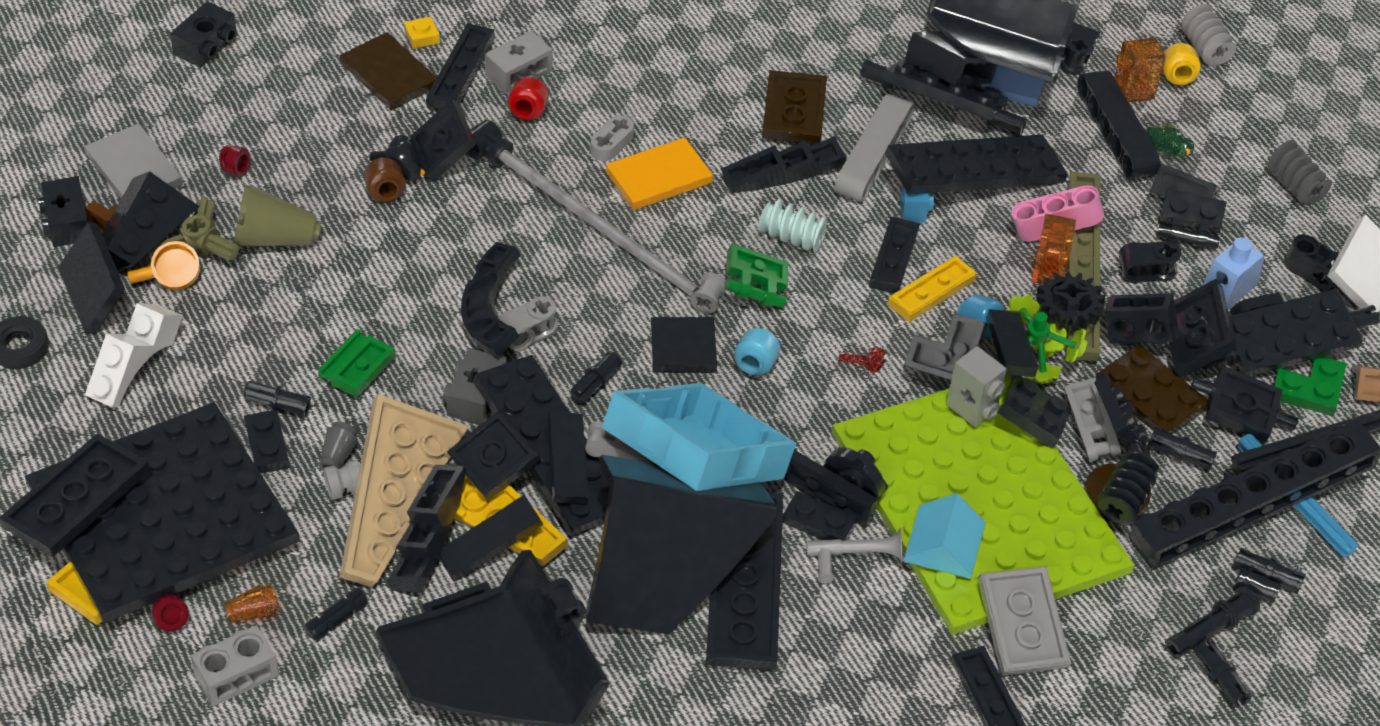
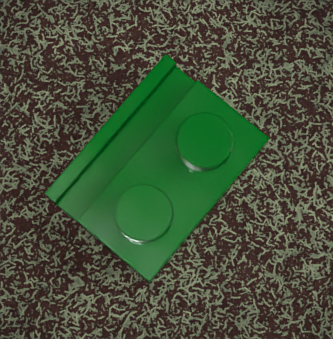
M356 329L318 369V377L322 380L324 378L329 380L331 385L358 398L396 357L395 348L370 335L366 337L361 334L360 330Z

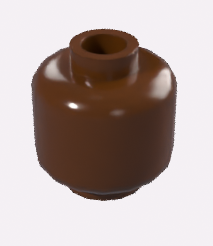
M378 158L370 162L364 170L363 179L368 194L374 200L389 203L395 201L403 194L406 181L401 166L395 160Z

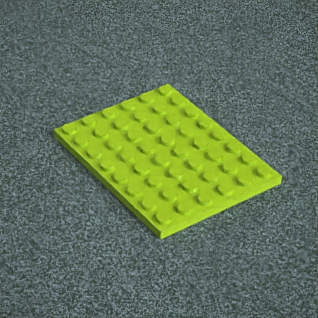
M1005 375L1003 383H1005V387L1000 395L999 405H1001L1012 381L1008 375ZM949 389L832 425L831 433L840 448H850L857 452L864 449L875 458L874 465L888 484V490L878 500L876 509L892 536L901 527L902 553L904 556L918 508L921 504L958 493L986 522L971 579L909 563L951 635L988 623L978 582V577L982 573L1046 566L1056 600L1133 572L1134 563L1056 446L1053 449L998 413L991 420L986 419L977 427H974L946 405Z

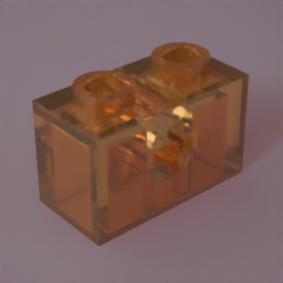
M1156 37L1123 41L1120 54L1117 55V68L1114 78L1129 103L1155 99L1166 58Z
M1045 214L1031 282L1043 284L1045 277L1053 279V273H1058L1061 277L1065 276L1073 243L1076 219Z

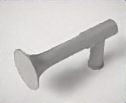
M899 527L896 534L884 539L807 541V555H818V581L820 583L826 584L833 581L831 555L883 552L895 555L902 563L901 527Z

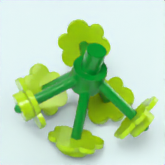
M1025 294L1023 297L1019 295L1013 296L1009 300V307L1006 311L1020 312L1022 321L1028 323L1026 333L1030 345L1032 344V347L1038 350L1039 366L1036 377L1026 378L1034 379L1038 384L1050 383L1059 377L1062 368L1046 364V358L1052 357L1056 351L1064 350L1065 345L1068 346L1065 359L1067 362H1074L1077 357L1080 358L1087 347V340L1084 339L1086 330L1076 331L1073 339L1069 340L1067 339L1065 328L1059 330L1055 323L1049 325L1047 314L1038 312L1040 305L1036 300H1033L1030 294Z

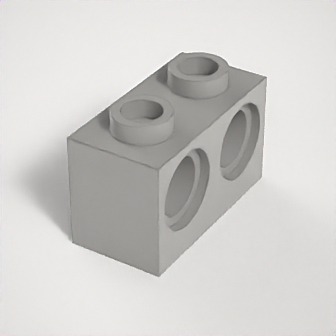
M257 625L247 630H240L231 637L214 645H207L191 655L194 676L212 707L279 676L276 656Z

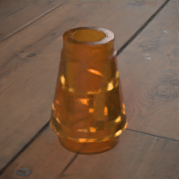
M261 583L230 601L224 602L230 622L272 617L273 612L280 611L277 595L272 584L264 586Z

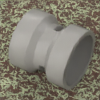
M357 460L346 462L340 469L334 465L323 468L324 479L331 500L342 498L344 492L355 494L360 465Z

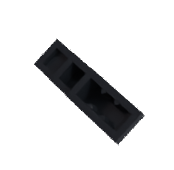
M833 136L808 147L806 141H802L782 151H778L776 145L721 168V172L732 193L761 190L793 183L844 165L846 156L836 137Z
M434 465L407 510L411 523L397 545L401 557L387 579L391 590L422 592L448 536L466 474L464 466Z

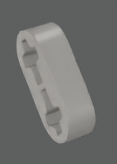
M624 115L610 118L591 138L590 153L592 157L599 161L613 159L633 139V120Z

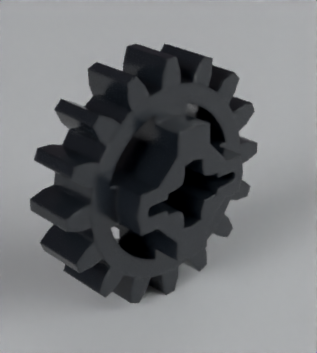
M1066 271L1065 277H1061L1058 273H1053L1052 280L1045 277L1043 285L1038 286L1036 301L1040 305L1039 312L1047 314L1049 325L1054 322L1058 323L1059 330H1062L1064 326H1069L1071 332L1075 331L1076 326L1087 330L1088 322L1096 325L1098 317L1103 315L1106 297L1101 294L1102 287H1093L1094 279L1089 278L1085 281L1082 279V273H1078L1076 277H1072L1069 271Z

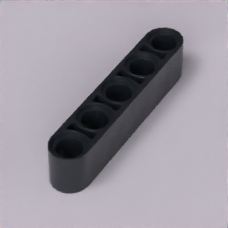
M1110 70L1080 74L1077 82L1080 97L1126 178L1130 180L1157 175L1161 165L1158 152Z

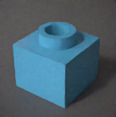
M902 185L900 195L901 219L916 223H926L928 211H933V193L908 195Z

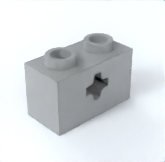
M531 30L485 53V76L505 94H508L519 79L524 77L538 79L551 72L553 49Z
M976 346L955 362L946 405L974 427H977L986 419L991 420L997 414L1000 407L999 400L1005 387L1003 382L1007 368Z

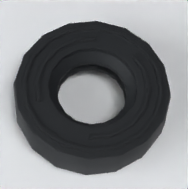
M15 316L0 321L1 366L10 369L27 368L38 363L46 355L49 345L46 329L38 320L26 316ZM15 336H27L31 339L27 346L20 349H9L6 346V342Z

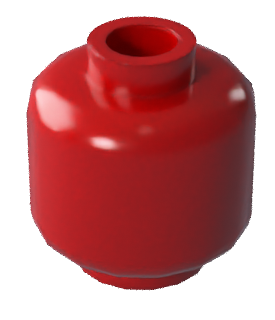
M533 77L519 79L513 85L508 97V107L511 113L522 120L538 118L544 112L549 99L548 89L539 79Z

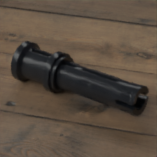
M1240 586L1235 590L1233 596L1226 600L1215 602L1212 611L1165 640L1167 644L1165 647L1168 653L1173 658L1179 659L1219 631L1233 629L1237 627L1239 620L1247 615L1257 614L1260 611V602L1256 594L1250 588Z

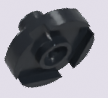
M845 447L836 448L827 457L826 463L823 465V467L866 491L878 500L888 490V484L874 465L875 458L864 449L857 452Z

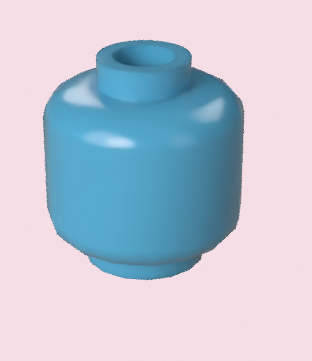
M974 294L960 304L957 314L987 323L988 309L1004 310L998 300ZM988 325L984 339L992 338Z

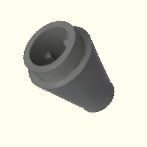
M334 422L332 427L327 428L321 461L319 463V467L322 470L333 465L339 469L358 443L356 437L358 432L353 426L344 422Z

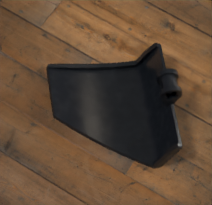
M531 550L521 551L510 566L500 586L436 610L381 625L375 632L410 700L443 710L526 725L583 726L590 719L609 687L607 677L578 630V626L586 613L583 602L576 600L572 593L573 586L568 579L560 578L550 582Z

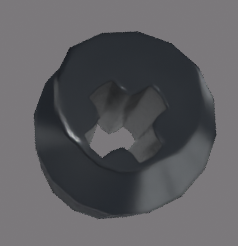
M1129 451L1121 456L1114 472L1110 475L1109 480L1105 483L1097 499L1099 509L1109 520L1121 525H1130L1134 522L1136 514L1141 509V505L1146 501V496L1150 494L1151 488L1156 484V473L1159 466L1155 460L1140 451Z

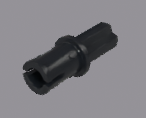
M607 351L594 366L588 367L585 370V375L570 389V395L573 397V400L576 403H585L598 389L604 388L607 385V380L617 369L621 368V358L616 353Z
M248 381L244 388V398L246 400L271 406L272 410L281 409L305 417L310 408L311 396L284 390V387L281 385L276 388Z

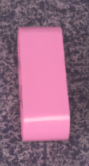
M1089 185L1020 202L1013 207L1011 213L1019 238L1027 242L1094 226L1104 218V210L1097 188Z

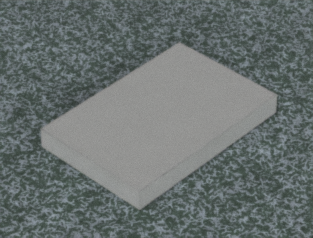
M139 123L84 146L85 154L120 199H122L134 177L149 171L173 188L183 185L180 174Z
M1047 567L982 573L979 575L978 582L1001 676L1068 668L1071 665V660Z

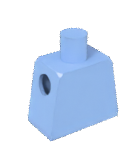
M1237 238L1231 246L1214 259L1203 285L1217 279L1223 286L1229 309L1258 285L1264 255L1253 247L1249 239Z

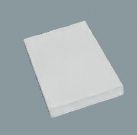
M1364 215L1357 220L1327 276L1360 309L1374 305L1376 307V310L1372 311L1374 313L1380 310V229Z

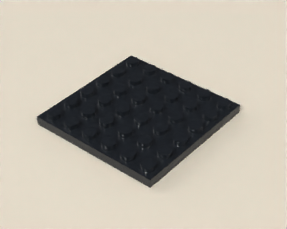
M213 402L112 441L148 461L150 471L62 550L104 624L154 603L164 595L178 593L295 544L300 539L299 532L222 412L216 403ZM64 461L25 475V481L29 490L33 489Z

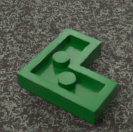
M1327 357L1316 358L1312 362L1309 376L1279 368L1274 386L1283 390L1280 402L1334 417L1347 363Z

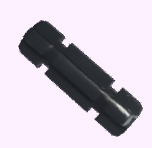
M360 588L351 590L346 594V599L340 598L319 613L321 617L315 616L306 622L307 634L313 640L322 638L327 634V629L333 630L354 615L353 610L358 612L368 604L366 594Z

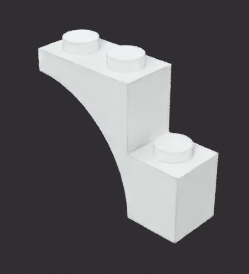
M137 303L127 333L106 334L85 396L112 408L119 407L130 382L141 366L160 349L173 346L183 315L158 304Z

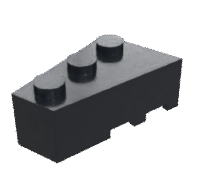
M150 171L134 177L102 233L117 270L121 271L134 266L200 206Z

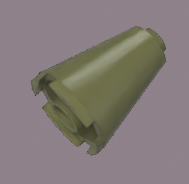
M245 185L233 243L239 247L311 245L312 239L318 240L321 222L316 221V214L252 185Z

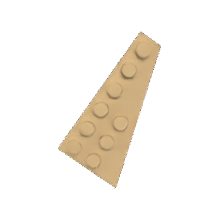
M380 394L373 399L340 578L371 588L377 583L395 553L399 541L411 523L407 510L434 465H445L450 456L446 451L460 441L467 431L468 425Z

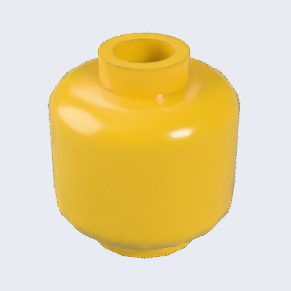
M1177 43L1164 51L1161 61L1164 75L1168 81L1176 85H1187L1198 77L1201 71V63L1196 50L1192 46L1185 43Z

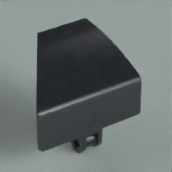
M931 0L926 14L945 36L966 52L985 61L1056 83L1064 49L1078 7L1061 0Z
M602 455L600 465L609 485V494L601 542L585 614L587 621L590 623L670 634L721 583L775 519L777 513L776 504L763 484L758 482L696 491L657 464Z

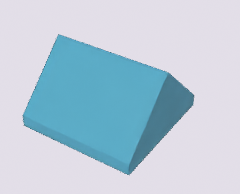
M958 493L921 504L918 508L904 562L971 579L986 522Z

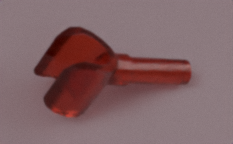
M873 347L868 355L840 353L839 361L863 364L868 371L878 372L886 362V360L882 359L885 351L879 347Z

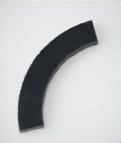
M495 242L476 265V274L472 280L467 281L461 302V316L471 338L481 349L495 357H499L519 337L516 329L502 322L495 312V297L498 287L507 271L521 256L517 247L500 242Z

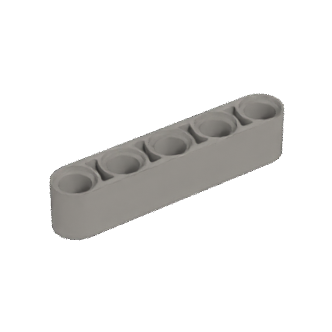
M890 94L884 96L840 170L834 187L835 193L860 202L865 201L888 161L885 155L888 145L898 144L910 123L915 108L914 102Z

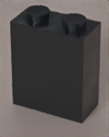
M941 31L913 32L905 59L955 86L991 84L997 67L995 63L985 61L966 52Z

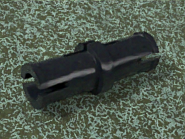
M1155 427L1150 438L1151 441L1148 443V447L1174 456L1175 461L1181 463L1184 460L1207 471L1211 470L1217 455V451H1212L1190 442L1191 438L1184 436L1182 439Z
M1242 547L1233 565V568L1239 570L1241 568L1245 570L1251 568L1253 569L1252 573L1274 582H1279L1282 588L1298 594L1306 576L1304 573L1277 563L1278 560L1273 557L1267 559Z
M1213 639L1206 641L1209 645L1208 647L1204 641L1195 648L1194 653L1209 671L1211 682L1214 685H1219L1233 708L1240 707L1238 701H1240L1242 706L1245 705L1252 698V694L1236 674V666L1226 660Z

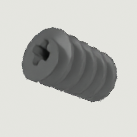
M1294 140L1281 144L1269 159V170L1276 174V177L1283 182L1286 188L1290 189V193L1297 197V200L1302 205H1310L1320 201L1331 188L1332 180H1325V172L1319 171V166L1316 163H1312L1311 157L1305 155V151L1302 148H1298V143Z

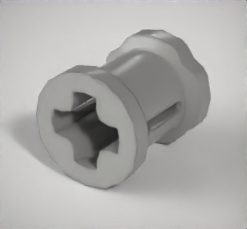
M707 272L702 275L700 279L701 286L692 294L690 301L692 306L699 312L711 314L718 307L720 295L726 292L724 289L726 280L719 274Z

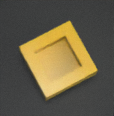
M431 16L404 22V32L412 49L440 43V34Z

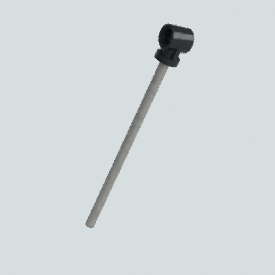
M484 120L470 129L476 145L466 153L471 158L479 160L486 156L489 164L496 168L504 164L508 165L688 295L692 296L699 289V286L512 154L514 149L513 143L503 138L500 129L494 122Z

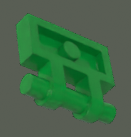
M732 243L727 250L726 274L737 277V280L728 278L724 289L733 292L735 297L741 299L748 297L760 301L762 306L768 308L775 306L782 309L785 306L786 297L776 294V291L783 293L788 286V262ZM751 282L763 286V289L752 286Z

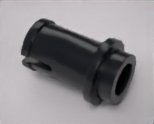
M1241 568L1234 587L1246 586L1257 597L1273 604L1280 590L1281 583L1252 573L1253 569L1251 568L1248 570Z

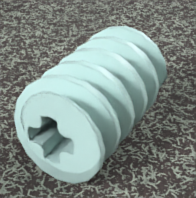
M778 199L774 205H771L770 202L766 204L759 220L758 231L763 234L768 232L769 236L773 238L780 235V240L783 242H788L791 239L793 246L798 247L802 244L804 250L809 251L813 248L815 254L819 250L826 233L827 217L823 216L817 223L815 222V212H811L807 218H804L805 208L801 207L794 214L792 203H789L785 210H783L782 200Z

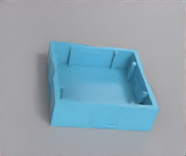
M703 383L675 385L660 389L642 388L613 391L602 425L603 429L696 491L784 479L796 446V442L763 421L749 415L736 404Z

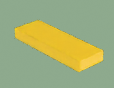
M955 255L891 295L888 299V305L910 323L974 282L977 272Z

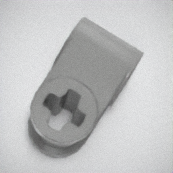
M546 296L536 297L517 308L505 311L498 317L505 324L514 327L519 335L509 346L512 351H523L529 346L556 333L558 330V322L554 317L556 304L551 298Z

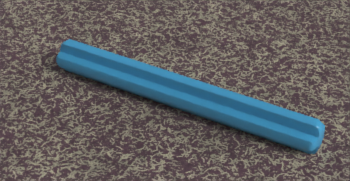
M1252 434L1241 437L1237 444L1241 452L1263 446ZM1313 497L1294 505L1342 557L1346 558L1356 551L1358 543Z

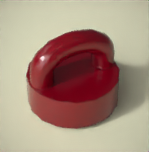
M224 146L219 154L220 166L226 174L242 177L250 165L248 149L240 146Z
M164 595L158 598L151 609L153 622L164 631H176L186 624L189 615L186 603L175 595Z

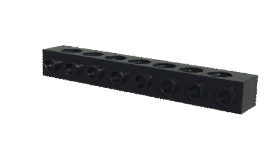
M1358 420L1348 425H1339L1324 436L1310 438L1302 446L1293 450H1284L1269 461L1255 463L1247 471L1236 476L1229 475L1220 483L1209 488H1200L1192 496L1181 501L1174 500L1163 509L1152 514L1145 513L1133 522L1130 542L1153 571L1376 468L1380 456V446Z

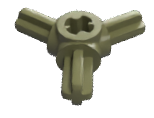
M202 197L201 200L196 202L200 207L194 211L193 216L188 217L182 223V227L178 229L179 235L161 241L153 248L155 252L161 245L167 242L180 241L191 246L198 257L214 253L226 260L236 259L239 252V246L221 237L219 230L215 228V223L212 220L215 203L212 200H208L207 197Z

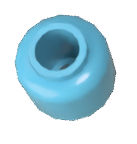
M750 329L744 333L735 348L734 359L741 370L750 375L759 376L766 374L771 370L780 354L779 341L773 333L766 329Z

